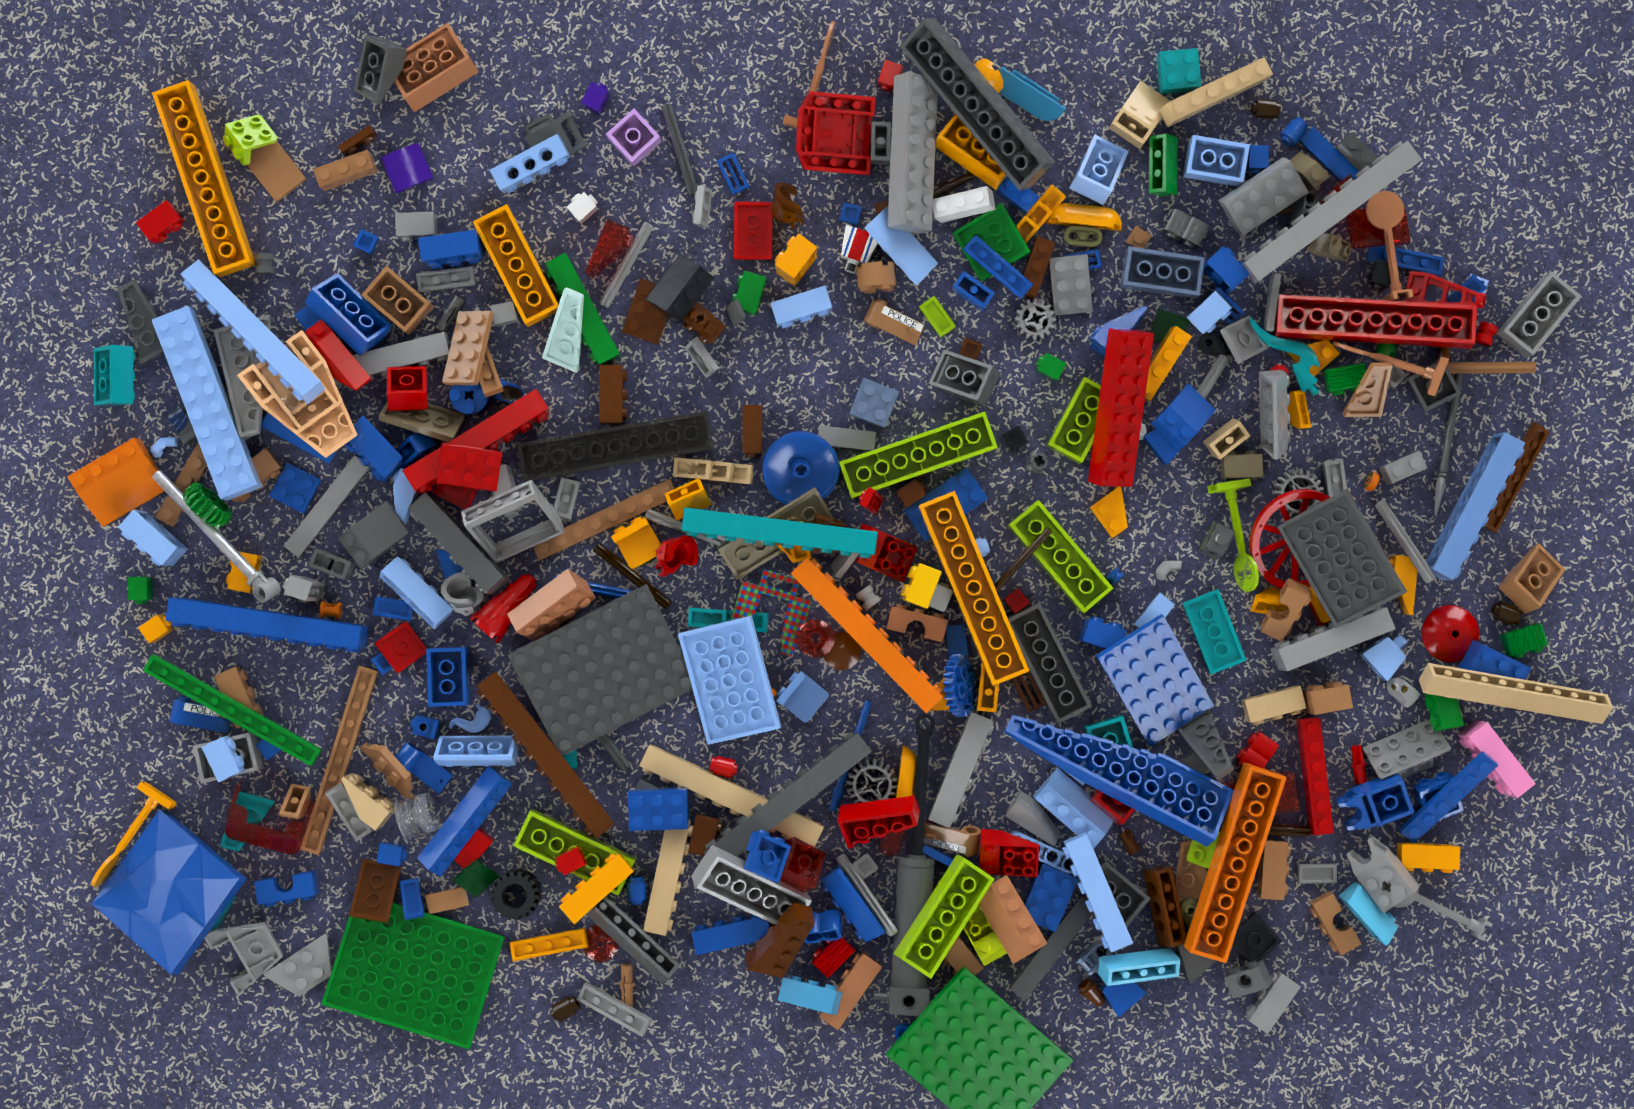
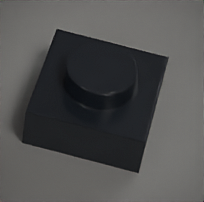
M1020 426L1002 434L1010 451L1028 443Z

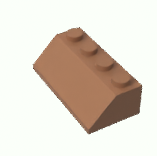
M1005 875L992 883L978 905L1014 964L1048 943L1008 876Z

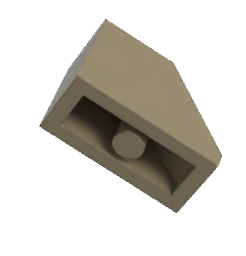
M1299 152L1291 159L1307 190L1316 189L1330 176L1317 161L1302 152Z

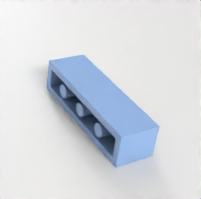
M397 556L381 570L379 577L434 630L451 615L453 608L445 598L442 599L432 585L429 586L425 583L423 576L418 572H414L405 559H400Z

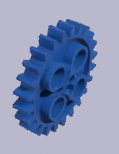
M952 654L949 660L946 661L947 666L944 667L946 671L943 674L945 681H943L945 685L943 692H945L944 699H947L946 706H949V712H952V715L965 717L971 714V710L974 709L973 704L976 703L974 697H977L975 693L977 689L975 686L977 681L975 679L976 672H973L974 665H971V659H968V656H965V654Z

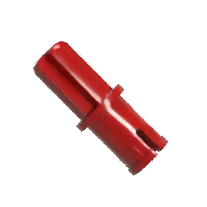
M1352 745L1353 763L1351 767H1353L1354 783L1363 784L1367 782L1365 772L1367 764L1363 760L1362 746Z

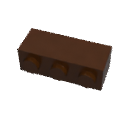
M1039 236L1034 239L1030 250L1031 253L1027 258L1022 273L1033 284L1031 289L1024 295L1025 297L1030 299L1037 297L1056 242Z
M599 365L600 424H624V420H627L628 411L627 408H624V400H627L628 392L627 389H624V381H627L628 374L627 370H624L623 365Z

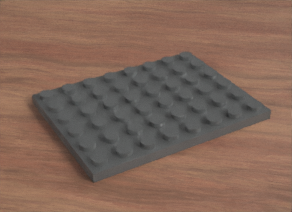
M647 584L507 654L555 748L562 756L693 689L685 659Z

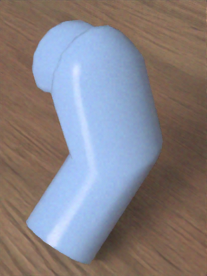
M177 437L159 438L151 446L150 452L153 457H161L163 454L162 450L165 447L178 446Z

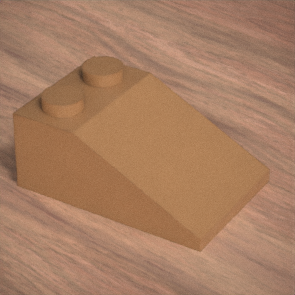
M1537 543L1506 575L1498 588L1526 614L1542 606L1564 573L1565 568Z

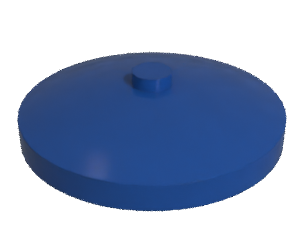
M807 431L791 432L778 438L767 450L762 465L763 479L772 496L785 505L814 487L824 500L833 491L838 481L839 461L834 449L823 437Z

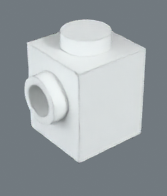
M585 192L576 194L571 199L572 203L567 206L568 210L580 224L598 210L596 199L591 194L587 196Z

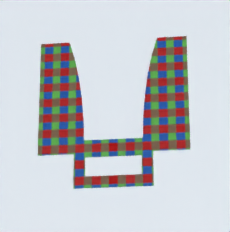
M764 569L759 585L742 581L731 620L751 615L753 618L761 594L789 601L783 624L781 654L792 657L812 601L795 596L799 585L795 578ZM767 577L793 583L791 593L766 586Z

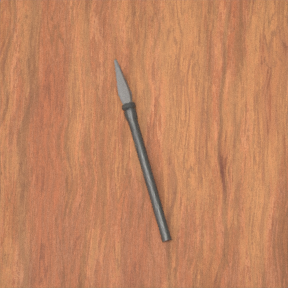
M1455 374V382L1461 392L1463 374ZM1460 395L1452 398L1450 403L1441 462L1438 468L1439 473L1436 474L1438 479L1435 486V515H1437L1445 489V481L1448 478V462Z

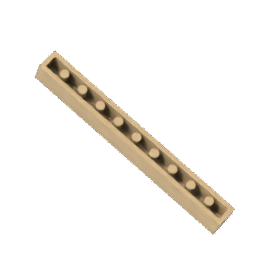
M1432 663L1427 664L1419 678L1423 693L1430 695H1439L1447 698L1462 699L1591 723L1603 724L1613 709L1608 694Z
M652 744L648 746L639 765L643 768V772L649 775L655 773L660 776V780L666 783L672 781L678 784V788H688L695 792L694 795L703 800L705 798L713 800V805L720 808L726 806L730 808L729 812L737 816L743 814L748 817L753 813L751 811L753 807L759 803L763 805L768 801L765 797L723 777L713 775L712 772ZM793 812L770 831L775 832L777 830L782 833V837L791 841L794 838L800 841L799 845L809 849L810 846L815 847L824 825L797 812Z

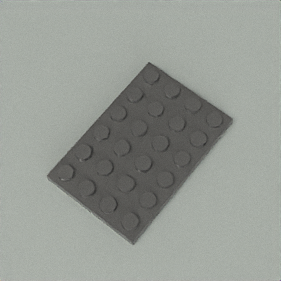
M1348 488L1277 526L1335 628L1407 592Z

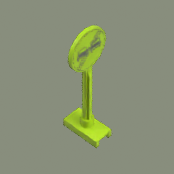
M1250 478L1207 486L1209 494L1225 493L1226 500H1228L1232 526L1235 531L1236 546L1239 553L1234 561V576L1239 588L1245 592L1255 590L1259 581L1257 564L1249 554H1246L1236 500L1237 490L1251 486Z

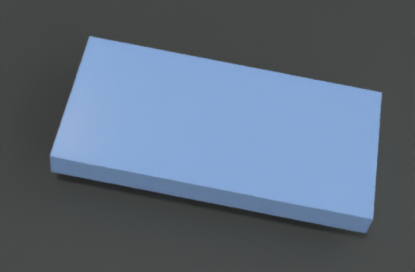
M886 207L865 229L894 260L895 264L904 271L907 277L917 285L938 262L912 233L887 228L888 207Z

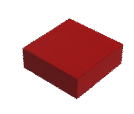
M1019 588L1003 599L1014 614L1030 604Z

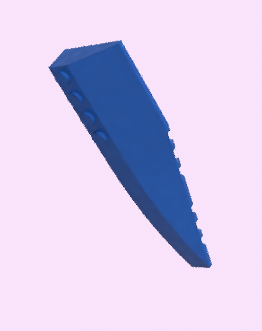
M1015 715L1011 716L1004 733L1052 764L1104 794L1206 847L1216 840L1234 790L1161 753L1154 754L1150 753L1149 750H1139L1131 748L1130 745H1120L1113 743L1111 740L1084 733H1074L1073 730L1058 729L1050 724H1039L1037 721Z

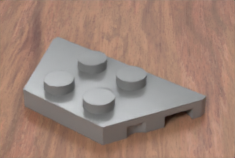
M325 933L263 975L297 996H301L331 975L332 965L328 934Z

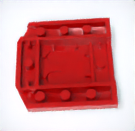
M809 91L798 109L795 150L803 170L870 175L871 156H869L871 123L875 111V97Z

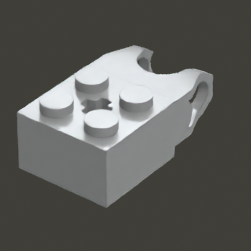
M1372 836L1367 840L1372 852L1371 859H1365L1353 850L1349 851L1346 855L1351 863L1353 873L1384 913L1414 894L1419 885L1398 857L1394 856L1387 846Z

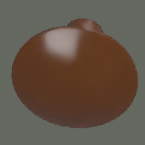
M847 632L834 633L824 643V659L834 669H850L860 659L861 646Z

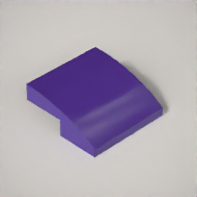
M419 143L381 157L395 194L433 179Z

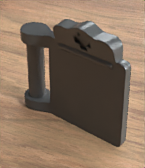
M572 111L564 113L555 120L550 114L536 117L532 123L525 127L527 132L525 139L530 148L556 134L561 137L570 156L586 148L589 144L587 140L583 139L573 120L574 115ZM565 121L577 142L574 147L561 125ZM552 152L544 154L545 161H549L552 158Z

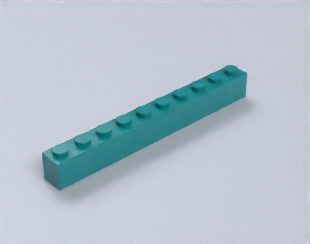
M685 507L681 530L686 531L688 536L698 537V533L706 534L705 538L717 539L718 535L725 536L724 540L735 542L736 538L744 539L743 543L755 544V540L763 541V545L767 546L781 543L783 548L790 549L797 545L801 546V550L813 551V548H821L820 552L832 554V550L840 551V555L851 556V553H859V557L871 558V555L876 554L878 532Z

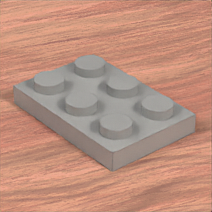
M1088 255L1050 258L1049 271L1053 311H1055L1054 316L1093 312Z

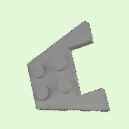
M266 922L210 930L204 938L211 950L230 941L247 972L230 979V984L237 996L242 995L247 987L254 984L259 976L267 972L283 957V952Z

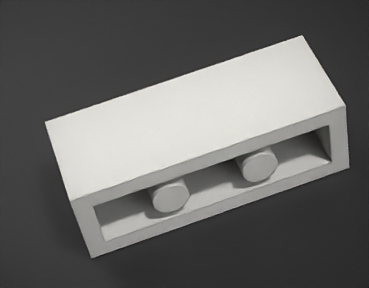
M987 186L933 199L934 218L940 223L996 210L993 191Z

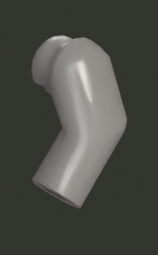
M1181 560L1163 561L1156 569V578L1158 580H1165L1170 570H1181Z

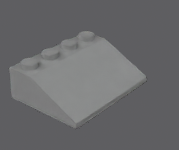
M1283 370L1259 372L1261 448L1273 459H1279L1288 449V443L1291 441L1287 424H1290V414L1287 413V405H1290V396L1287 394L1290 379L1289 375Z

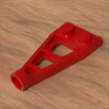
M1410 271L1406 289H1412L1413 297L1406 300V302L1475 305L1479 309H1483L1485 306V293H1477L1430 273ZM1434 285L1443 290L1440 300L1433 302L1425 300L1428 286ZM1449 290L1461 292V301L1447 302Z

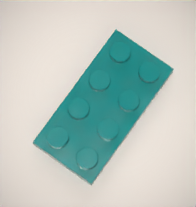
M1219 589L1182 602L1209 674H1214L1247 661Z

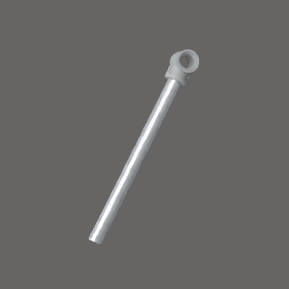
M161 470L152 476L157 484L248 578L247 584L253 586L254 597L259 602L265 603L280 593L281 587L276 579L272 577L266 578L262 570L256 571L215 527L206 524L205 521L190 510L183 500V493Z

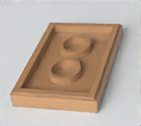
M278 141L251 150L250 164L247 166L275 202L280 201L307 180Z

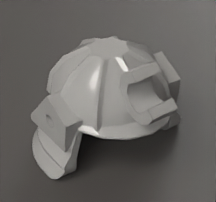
M463 572L451 575L441 586L442 596L449 602L456 613H461L465 616L470 615L477 608L481 609L484 607L483 603L487 604L490 601L488 596H485L476 587L471 586L470 579Z

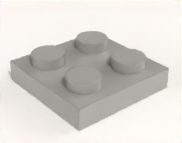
M1250 315L1220 330L1237 364L1268 349L1253 330L1249 322Z

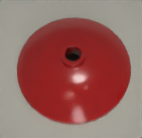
M1445 605L1436 608L1426 617L1422 626V641L1426 650L1434 658L1443 662L1463 660L1472 641H1479L1477 621L1469 611L1456 605ZM1454 630L1457 632L1456 637L1452 636Z

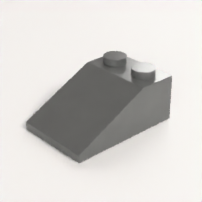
M365 35L354 92L376 104H380L403 69L407 49L384 37Z
M944 349L928 384L969 403L985 408L1000 372L992 365Z
M385 501L350 527L338 539L360 569H363L376 562L411 531L389 502Z

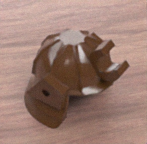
M776 183L774 199L770 206L772 215L780 223L791 224L792 229H795L794 223L797 221L801 222L803 226L804 213L801 210V206L793 202L797 194L796 187L787 183Z

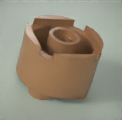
M882 261L862 263L861 266L856 265L857 285L860 292L874 294L877 289L883 290V292L894 291L896 286L894 262L888 261V265H883Z

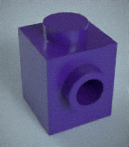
M591 82L581 101L582 106L600 115L610 96L607 90L608 87L600 82H597V84Z

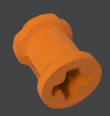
M322 601L320 604V618L336 617V619H341L342 603L331 604Z

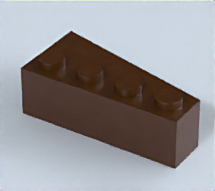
M793 903L780 916L779 922L775 926H771L762 939L759 938L752 950L749 949L745 953L747 970L783 978L814 925L812 907Z

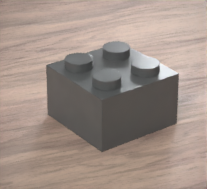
M1439 360L1425 366L1424 368L1430 367L1435 369ZM1446 367L1436 396L1427 394L1430 383L1429 379L1423 378V375L1416 373L1406 376L1425 412L1461 394L1448 367Z

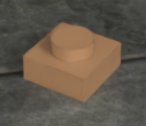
M1135 226L1125 243L1131 247L1144 248L1152 235Z

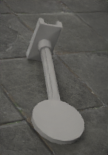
M1419 889L1408 898L1393 906L1397 908L1406 907L1417 901L1466 925V928L1472 931L1471 935L1483 941L1486 938L1481 934L1485 932V926L1492 927L1493 925L1480 917L1478 920L1469 919L1420 895L1418 893Z

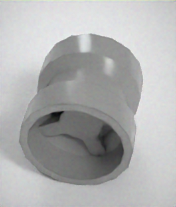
M871 585L855 594L858 600L863 601L862 606L865 611L881 600L878 595L874 594Z

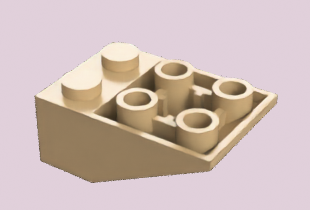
M1140 81L1109 126V129L1138 149H1141L1162 118L1159 110L1170 100Z
M356 773L343 776L341 780L359 819L375 831L382 828L397 809L393 806L395 804L394 801L388 797L383 798L378 794L380 791L372 785L368 787L363 783L364 779Z

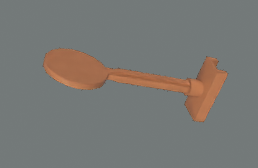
M834 21L830 23L821 59L816 66L809 91L817 92L825 59L835 31L836 22ZM785 115L783 125L797 129V118Z
M1381 191L1371 197L1366 204L1367 219L1373 226L1383 229L1391 284L1389 285L1390 293L1381 299L1406 301L1413 297L1412 289L1402 290V285L1399 282L1392 228L1400 223L1404 216V205L1397 194L1391 191Z
M1333 341L1332 343L1334 346L1370 356L1376 361L1382 363L1390 362L1392 366L1423 375V378L1430 380L1427 394L1432 396L1437 394L1449 361L1448 358L1441 357L1435 369L1430 367L1424 368L1380 353H1371L1341 342Z

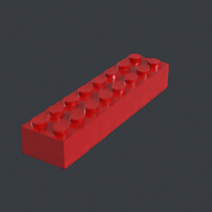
M1109 328L1088 475V482L1099 486H1133L1154 333Z
M537 389L448 443L498 450L500 444L512 442L518 433L524 434L531 430V425L536 422L540 424L548 419L547 415L550 414L549 408ZM441 447L402 470L418 495L425 492L429 493L433 490L432 486L437 484Z

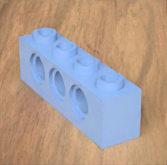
M556 134L490 169V172L500 191L511 193L521 183L528 184L534 180L533 177L538 174H547L551 171V167L564 165L571 156L561 137ZM546 152H552V158L549 161L544 160ZM535 161L534 169L528 170V162ZM517 169L519 172L518 177L511 179V172Z

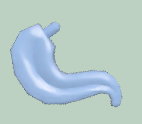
M477 704L476 708L478 711L473 721L456 717L451 720L449 728L452 729L454 725H457L471 733L483 731L490 722V711L485 706L481 707Z

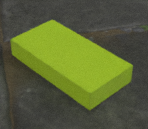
M935 296L919 306V309L940 338L956 327Z

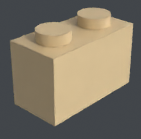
M1232 418L1206 438L1203 443L1213 457L1220 460L1248 439L1250 434L1239 420Z

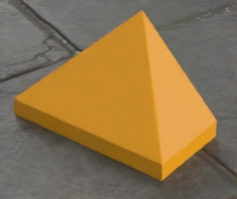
M1292 391L1289 394L1290 405H1287V413L1290 414V424L1297 429L1311 428L1305 391Z
M1269 587L1255 595L1250 612L1267 614L1270 608L1276 611H1284L1288 607L1279 602L1280 590L1276 587Z

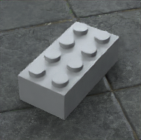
M1282 157L1219 199L1218 202L1235 231L1244 236L1309 192L1291 160Z
M1553 272L1547 273L1538 281L1496 335L1523 357L1533 356L1581 298V295Z

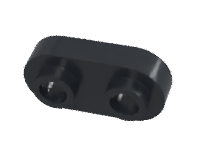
M1204 334L1198 339V348L1203 353L1222 354L1225 356L1232 354L1230 349L1224 347L1225 340L1222 335ZM1205 340H1210L1211 345L1206 346Z

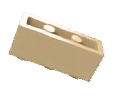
M1299 685L1241 700L1246 720L1249 723H1253V725L1265 723L1264 719L1268 718L1272 720L1281 719L1283 714L1290 713V715L1300 714L1302 709L1307 708L1301 686Z

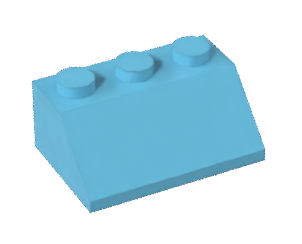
M1354 881L1338 896L1339 899L1377 941L1387 946L1398 928L1394 923L1396 919L1389 912L1383 913L1363 885Z

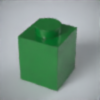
M1046 353L1044 357L1039 356L1035 364L1038 367L1036 372L1056 382L1067 363Z
M128 577V600H135V604H147V600H153V577Z

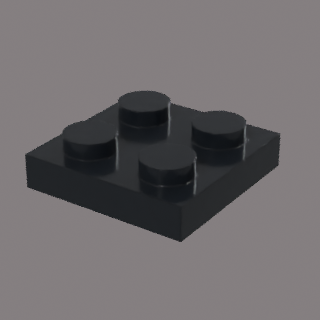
M1253 912L1238 926L1233 946L1248 962L1252 960L1258 962L1266 957L1282 941L1260 916Z

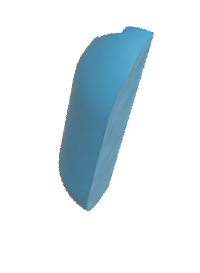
M1005 67L1000 68L999 71L1004 85L1000 93L1004 97L1044 121L1055 120L1063 114L1066 106L1060 105L1058 103L1060 99L1016 70L1009 72Z

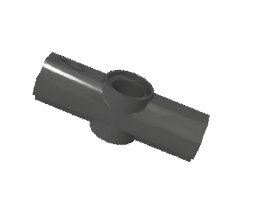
M1031 451L1029 458L1025 462V470L1042 475L1043 469L1048 464V456L1040 452Z

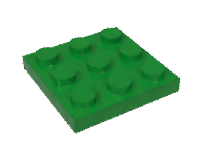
M1002 203L995 206L996 210L985 212L952 233L981 283L993 275L963 250L975 235L1010 265L1031 253Z

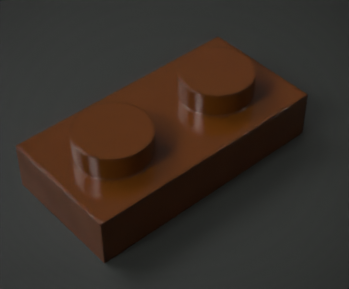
M369 125L338 145V148L345 156H351L359 151L358 148L362 145L371 144L377 134Z

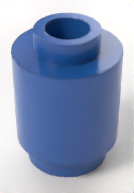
M1300 117L1292 119L1280 133L1281 141L1286 146H1295L1307 132L1308 124Z
M644 876L628 878V902H632V905H641L647 900Z

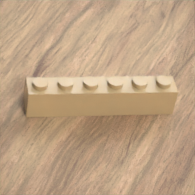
M1264 57L1166 103L1159 111L1167 127H1170L1265 82L1273 73Z
M689 820L688 829L664 831L643 929L645 932L666 936L667 931L672 930L673 920L670 917L671 912H675L678 901H675L674 898L681 888L682 882L678 881L679 875H683L686 863H682L683 856L688 855L690 844H686L688 836H692L694 825H690L691 820Z

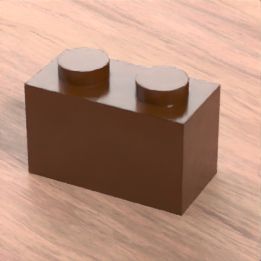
M701 813L696 814L688 853L705 856L703 853L706 849L705 845L712 839H715L716 834L721 832L722 823H719V817Z

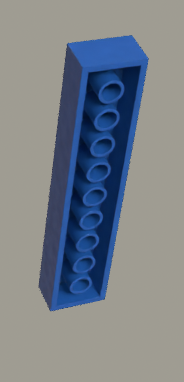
M169 597L165 621H172L171 625L183 627L191 624V628L208 629L210 627V631L227 632L229 630V634L246 635L248 633V637L265 638V636H268V640L284 641L285 638L288 643L298 644L305 641L307 646L314 647L325 644L327 649L336 650L344 647V651L360 652V649H366L369 632L368 625L181 597Z

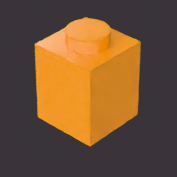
M157 614L138 627L148 643H155L173 631L171 627L172 621H165L166 615Z

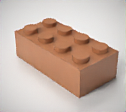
M567 569L507 615L517 633L534 641L559 628L563 622L574 617L578 611L587 607L596 597L586 580Z

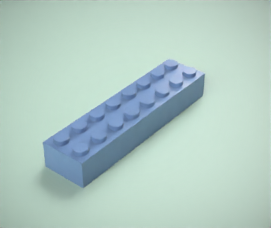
M1506 432L1492 435L1426 561L1435 577L1440 580H1454V578L1460 575L1462 570L1460 567L1463 561L1469 558L1471 553L1469 550L1472 544L1477 542L1481 527H1484L1489 519L1487 517L1488 513L1495 508L1498 502L1496 500L1498 494L1502 493L1505 489L1507 477L1512 475L1516 467L1514 466L1516 460L1524 453L1523 447L1525 442Z

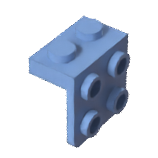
M795 671L788 679L791 683L787 688L783 686L776 694L778 696L776 701L786 707L801 721L807 723L827 700L829 693L803 671L799 673Z

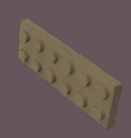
M815 487L765 517L796 522L803 521L804 523L812 524L817 513L834 519ZM736 538V542L726 541L717 547L737 580L784 552L777 546V543L774 546L763 545V541L755 540V544L743 543L744 539Z

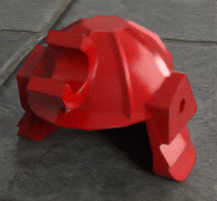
M688 535L663 541L660 543L659 548L655 550L658 561L655 569H662L661 573L658 574L660 577H666L668 573H674L681 564L695 566L698 562L697 543Z

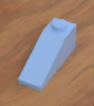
M400 468L393 476L394 503L396 513L406 525L411 513L408 507L416 501L418 494L402 470L404 469Z

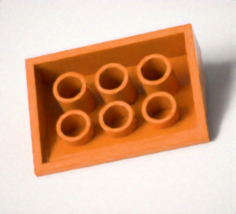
M138 438L130 439L67 476L76 493L102 527L164 492L152 478L159 469L142 440Z

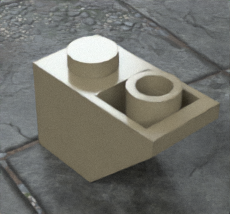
M1323 233L1312 241L1308 251L1316 256L1348 263L1352 244L1333 233Z

